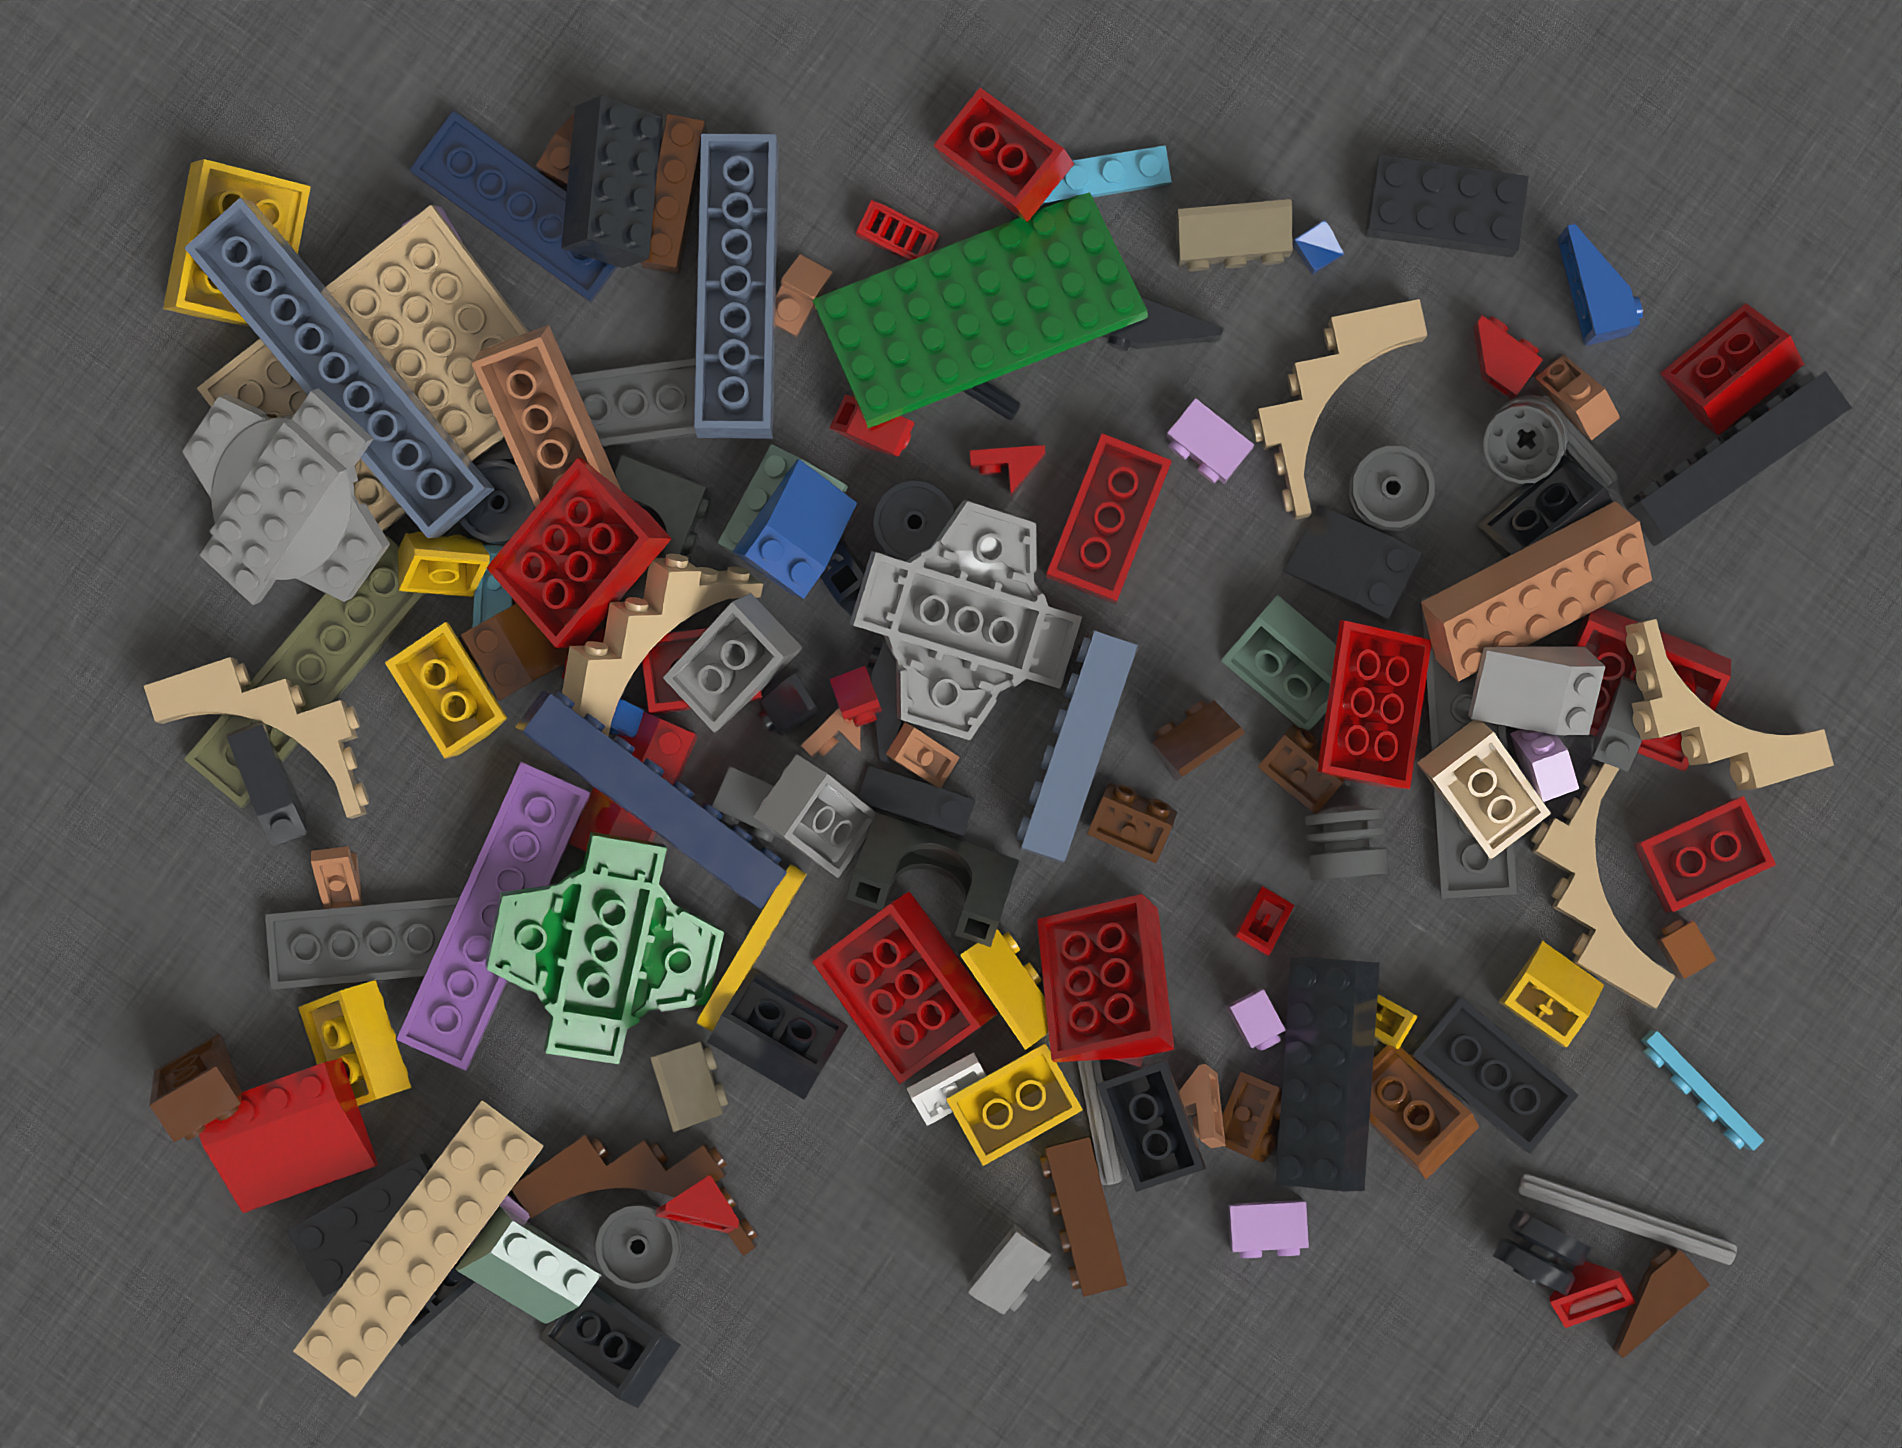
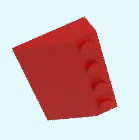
M577 458L487 566V570L556 648H570V646H581L608 615L610 602H619L672 538L645 509L582 458Z
M1601 607L1585 615L1572 647H1586L1605 665L1589 734L1594 736L1598 733L1622 676L1636 681L1637 673L1633 655L1627 648L1625 626L1638 622ZM1660 631L1666 656L1676 673L1705 705L1715 711L1731 678L1732 659ZM1681 732L1660 738L1642 740L1637 751L1641 755L1684 772L1689 765L1688 758L1683 753L1681 746Z
M1340 620L1317 772L1377 787L1410 789L1431 651L1430 639Z
M910 891L890 903L882 911L878 912L812 961L899 1084L998 1014Z
M1143 894L1037 919L1050 1052L1053 1062L1139 1058L1175 1050L1158 908Z
M342 1058L315 1065L242 1092L241 1104L238 1105L239 1109L232 1116L222 1121H219L218 1118L204 1125V1131L199 1134L204 1150L242 1213L378 1166Z

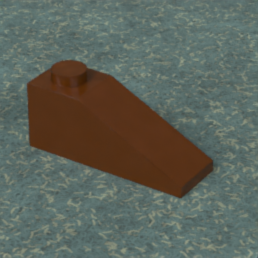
M1666 1247L1650 1259L1649 1262L1652 1266L1645 1271L1634 1296L1636 1304L1630 1306L1612 1348L1616 1355L1622 1359L1710 1286L1680 1249L1674 1247L1669 1251Z

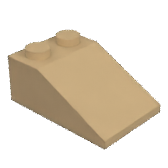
M1472 720L1417 762L1438 793L1490 859L1494 858L1551 814L1495 733L1482 721Z

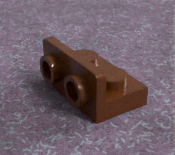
M1292 724L1258 765V768L1316 814L1343 784L1345 779L1317 772L1321 746L1317 744V740L1312 733Z
M1108 783L1087 835L1157 863L1173 827L1177 811L1171 809L1170 805L1162 800H1150L1136 794L1135 790L1129 786Z
M1240 1072L1222 1115L1226 1144L1223 1147L1264 1163L1266 1157L1270 1156L1274 1151L1277 1143L1276 1133L1280 1126L1282 1089Z

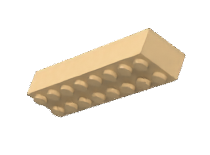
M482 1100L293 1352L356 1398L544 1146Z

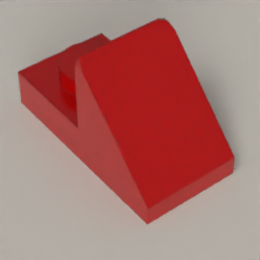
M1045 445L970 450L971 470L979 469V475H995L1001 473V468L1008 467L1010 496H1012L1044 459Z

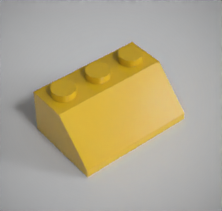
M448 622L443 623L385 662L444 758L462 754L489 736L507 719L506 714Z
M997 929L991 947L977 943L960 956L1026 1050L1048 1034L1045 997L1037 987V984L1042 979L1030 962L1025 966L1021 964L1015 955L1021 949L1010 933L1007 931L1001 935Z
M376 980L340 990L298 1007L317 1065L342 1058L358 1106L412 1088L407 1068L403 1063L396 1042V1034L391 1027L384 1006V998L379 991Z
M1046 1043L946 1099L983 1166L1083 1110L1058 1064L1051 1060V1052Z

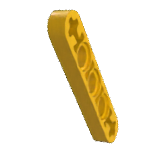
M790 864L786 870L787 874L772 893L696 1022L710 1032L714 1030L723 1011L750 972L807 873Z

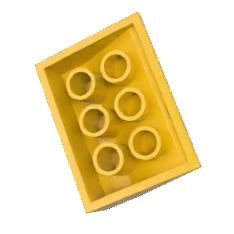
M206 159L192 162L190 164L163 309L199 318L249 326L184 247L239 198L253 201L298 254L311 186Z

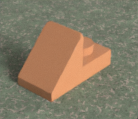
M800 254L781 279L782 286L776 295L775 326L797 338L814 308L812 300L822 294L833 272Z
M838 708L801 747L812 758L818 753L824 757L839 742L835 736L840 732L861 753V726L856 727L854 722L847 724L844 721L840 708Z
M906 722L885 754L897 764L939 788L943 786L960 758Z
M349 846L311 851V865L323 908L363 906L357 854L350 853Z
M1207 1064L1199 1065L1180 1089L1179 1094L1187 1116L1197 1114L1193 1116V1129L1196 1137L1200 1138L1210 1148L1226 1146L1218 1074Z

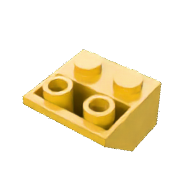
M1541 941L1498 1003L1559 1046L1567 1047L1589 1017L1604 984L1544 941Z

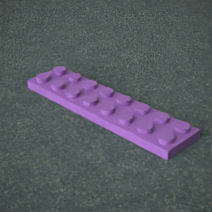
M523 762L520 763L396 1040L465 1071L468 1070L508 981L490 972L485 967L500 892L551 885L589 800L590 792Z

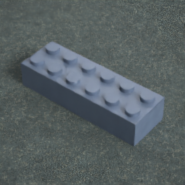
M1094 631L1092 639L1084 637L1076 660L1083 663L1080 675L1072 673L1064 697L1071 699L1068 710H1059L1052 731L1059 734L1055 747L1047 746L1040 768L1047 770L1043 783L1035 781L1028 804L1035 806L1031 819L1023 817L1016 837L1017 840L1023 841L1021 850L1060 863L1065 862L1138 645Z

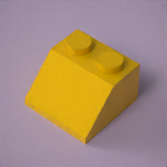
M423 532L405 533L398 549L399 591L473 597L490 562L489 553L479 539H468L462 535L427 538Z

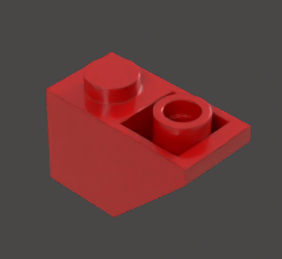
M1482 315L1473 326L1481 379L1512 400L1518 395L1543 359L1537 355L1539 350L1532 343L1523 338L1517 341L1506 333L1508 327L1495 317L1490 316L1487 319Z
M845 395L829 429L864 448L899 457L901 451L909 444L911 430L915 422L899 416L868 428L855 398Z
M866 666L830 679L842 716L847 724L854 722L856 727H860L877 720L875 713L882 711Z

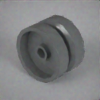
M1384 446L1371 451L1354 469L1348 483V501L1354 515L1364 525L1383 533H1397L1410 528L1429 510L1435 496V478L1430 465L1418 452L1404 446ZM1387 483L1389 486L1394 483L1399 490L1395 495H1391L1386 491Z
M647 1202L630 1203L612 1213L600 1227L595 1242L597 1261L603 1273L617 1285L633 1290L650 1288L663 1281L678 1264L683 1248L681 1230L676 1221L655 1216L656 1210L660 1206ZM640 1239L645 1243L644 1252L642 1250L638 1253L633 1251L631 1247L635 1244L634 1240Z

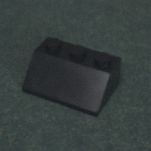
M1563 454L1558 465L1548 476L1537 482L1526 483L1477 524V526L1505 559L1613 503L1603 485Z
M751 968L720 1016L707 1043L805 1100L849 1025Z
M1167 1060L1126 1071L1097 1084L1136 1192L1206 1169Z

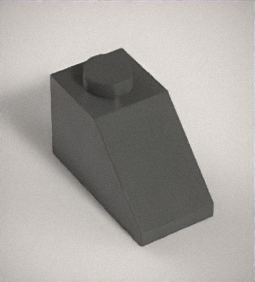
M1622 676L1594 739L1593 759L1627 772L1642 742L1639 732L1633 724L1634 712L1631 704L1644 700L1643 693L1636 681Z

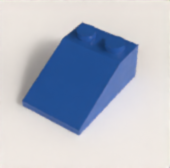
M1576 224L1567 225L1558 236L1557 242L1584 346L1628 336L1640 325L1639 319L1643 318V309L1639 297H1633L1631 287Z
M797 459L732 552L789 594L804 599L825 570L857 502L800 459Z

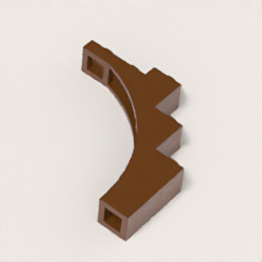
M588 1133L521 1179L511 1190L532 1219L554 1204L570 1197L596 1190L633 1188L675 1197L711 1175L716 1183L727 1175L723 1168L728 1163L716 1146L709 1149L705 1143L668 1169L665 1162L669 1158L657 1141L651 1144L648 1139H645L609 1164L606 1159L610 1155L607 1147L598 1136L592 1139ZM723 1186L720 1188V1191L733 1210L737 1203L728 1189ZM747 1217L742 1220L739 1219L738 1228L727 1233L743 1256L751 1252L758 1245L754 1239L759 1235Z

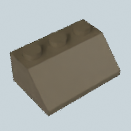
M1291 199L1178 209L1174 226L1178 267L1187 266V271L1210 269L1209 264L1224 263L1225 268H1239L1247 266V261L1262 260L1263 265L1280 264L1284 262V257H1290L1293 251Z

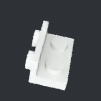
M973 1052L907 1088V1091L928 1126L953 1112L946 1101L948 1097L986 1077V1074Z

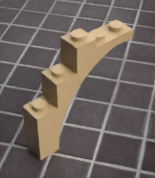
M1420 299L1331 317L1328 322L1329 328L1324 329V338L1327 350H1334L1335 355L1295 363L1292 367L1293 373L1287 376L1291 396L1298 395L1299 401L1260 408L1256 413L1257 419L1251 420L1255 442L1262 441L1264 450L1279 448V453H1274L1276 471L1278 476H1285L1287 489L1282 490L1283 504L1286 512L1292 511L1294 520L1309 517L1312 513L1304 480L1305 460L1310 437L1325 404L1342 383L1366 363L1396 348L1425 340L1427 331Z
M667 554L666 558H655L648 568L643 599L629 597L626 598L625 602H610L603 643L588 641L585 643V646H570L562 694L575 703L572 710L584 718L586 713L604 724L606 727L602 733L608 736L618 701L628 681L650 650L666 634L693 614L715 603L729 598H741L750 593L755 598H761L763 583L750 575V571L743 567L731 566L728 567L727 571H716L707 567L697 568L688 562L687 557L680 554Z
M1657 619L1625 626L1627 648L1633 655L1637 670L1636 682L1644 697V700L1631 703L1634 712L1633 724L1639 732L1641 740L1660 738L1681 732V746L1683 753L1688 758L1689 765L1706 764L1729 757L1731 763L1730 774L1736 783L1738 791L1761 788L1834 766L1824 729L1804 731L1793 735H1775L1750 730L1727 720L1705 705L1676 673L1666 656Z
M231 657L144 686L154 720L157 723L164 724L190 716L226 714L263 721V723L277 728L310 751L325 767L336 783L347 818L353 819L367 814L364 805L369 804L366 789L362 782L357 784L353 769L357 768L355 755L351 747L345 748L344 742L358 738L355 729L360 727V722L353 706L348 707L346 702L338 700L302 713L300 707L305 706L302 691L299 685L293 686L292 681L288 679H282L247 691L246 686L251 684L248 671L244 663L238 664L237 659Z
M1600 762L1599 766L1592 764L1583 778L1582 784L1586 788L1579 799L1573 797L1563 813V816L1567 818L1566 823L1556 818L1550 819L1548 824L1543 821L1540 823L1531 838V841L1535 843L1531 852L1570 874L1568 879L1562 877L1559 880L1551 896L1556 899L1552 908L1590 929L1588 935L1582 933L1572 949V952L1576 954L1572 962L1647 1007L1657 1009L1675 975L1653 962L1626 935L1613 915L1599 878L1595 848L1597 816L1601 799L1619 770L1617 767Z

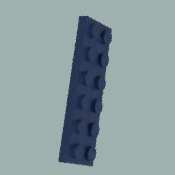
M452 111L409 170L418 179L590 303H592L617 269V266L561 249L567 192L455 111Z

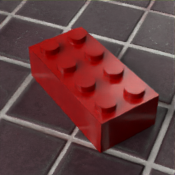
M1102 433L1048 568L1046 578L1116 605L1172 460Z

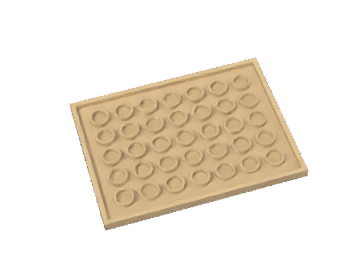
M430 205L325 288L468 458L474 462L501 441L504 435L471 362L480 350L528 333L529 331L436 207ZM261 339L257 340L197 387L211 407L219 396L229 394L267 412V417L271 419L295 415L308 396ZM360 458L355 465L358 481L353 483L354 496L359 504H366L383 532L404 516L406 512Z

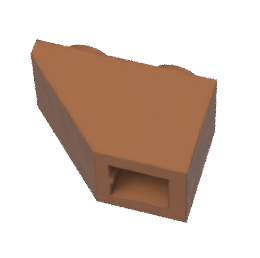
M1565 355L1561 356L1535 377L1544 392L1558 405L1580 432L1591 441L1620 418L1606 389Z

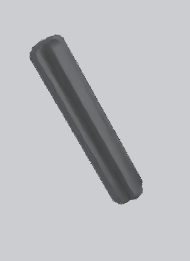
M1546 395L1543 397L1549 399L1556 406H1558L1549 396ZM1562 411L1568 422L1569 430L1566 450L1591 477L1607 488L1618 478V473Z

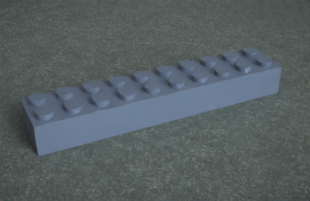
M239 198L184 247L308 395L314 389H321L374 438L361 456V459L427 538H440L495 489L253 201Z

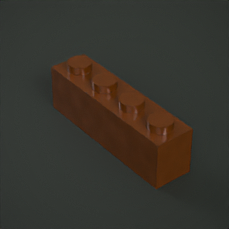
M667 114L658 160L650 254L648 260L640 262L643 268L680 274L700 171L701 134H707V127L703 120Z
M1089 1136L1045 1146L1047 1155L1041 1156L1040 1161L1045 1179L1052 1177L1056 1192L1050 1193L1049 1196L1054 1215L1062 1214L1066 1229L1059 1230V1235L1064 1253L1072 1251L1075 1266L1068 1267L1073 1289L1081 1288L1083 1297L1128 1286Z

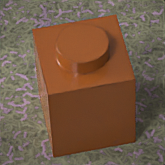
M1681 918L1661 928L1664 935L1655 939L1678 979H1686L1717 961L1695 921L1683 923Z

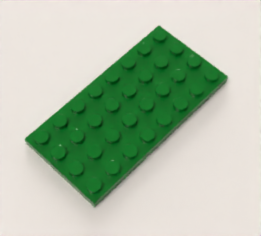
M1090 192L1076 195L1038 210L1028 222L1020 217L812 300L868 428L1148 318V312Z

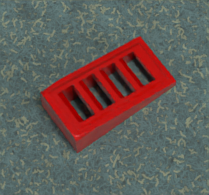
M871 200L856 231L857 238L907 261L931 253L940 236L936 231L874 200ZM880 215L884 219L877 234L871 232L877 216ZM893 221L898 225L889 241L884 237ZM905 228H908L912 232L904 248L898 246V243ZM920 234L926 238L918 255L911 251Z

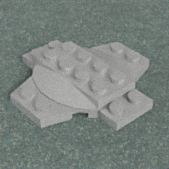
M319 388L310 391L295 415H286L272 419L267 417V412L229 394L219 396L182 451L212 499L215 524L210 533L213 536L200 556L252 605L262 601L276 580L293 578L309 584L343 602L352 599L390 545L366 504H359L354 496L353 483L358 481L355 465L374 438Z
M963 500L931 548L918 553L905 562L871 551L849 624L884 635L887 646L896 659L897 719L971 740L997 702L995 698L1000 691L1010 686L1015 687L1025 679L1061 688L1082 617L1049 607L1044 594L1039 591L1034 582V572L1037 571L1036 523Z

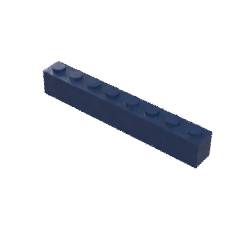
M542 690L516 725V729L747 902L760 909L763 907L787 874L784 869L778 866L782 860L764 846L760 851L749 844L753 837L734 824L729 829L720 822L723 815L711 805L705 802L700 807L692 801L691 797L694 793L677 780L671 785L661 776L665 771L648 758L643 763L632 755L635 750L633 746L619 736L612 740L602 733L606 726L588 713L583 718L573 711L572 708L575 703L558 690L554 695Z

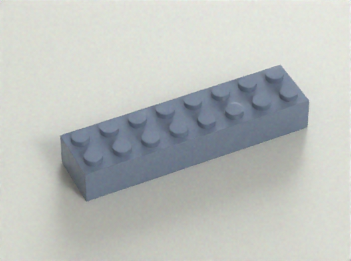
M701 134L694 420L697 438L773 439L779 157L776 134Z

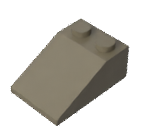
M703 1041L651 1057L673 1132L725 1113L723 1106L728 1105L729 1102L723 1083L716 1084L712 1070L718 1067L711 1046L705 1048Z

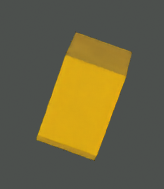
M1378 994L1375 1038L1386 1045L1399 1049L1418 1016Z

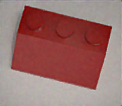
M1745 303L1663 370L1660 375L1693 416L1716 435H1720L1805 364L1791 335Z

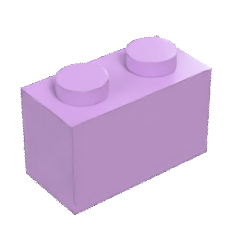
M1196 398L1166 436L1171 442L1168 447L1180 458L1186 460L1189 456L1200 465L1197 469L1198 472L1212 483L1219 480L1225 484L1254 447L1252 442Z
M1526 729L1510 733L1521 772L1543 802L1579 789L1568 749L1557 735Z
M1257 989L1226 1006L1247 1047L1253 1048L1256 1046L1258 1050L1262 1051L1281 1041L1278 1034L1285 1031V1028L1264 989Z
M1303 1199L1228 1204L1230 1249L1232 1252H1239L1240 1258L1262 1257V1250H1277V1256L1300 1255V1248H1309L1306 1201Z

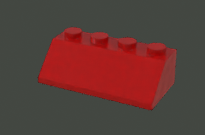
M643 712L636 736L616 735L635 748L632 755L643 763L648 758L665 771L661 777L671 785L676 780L679 781L698 738L696 734L645 712ZM593 787L569 844L586 851L590 832L652 842L656 833Z

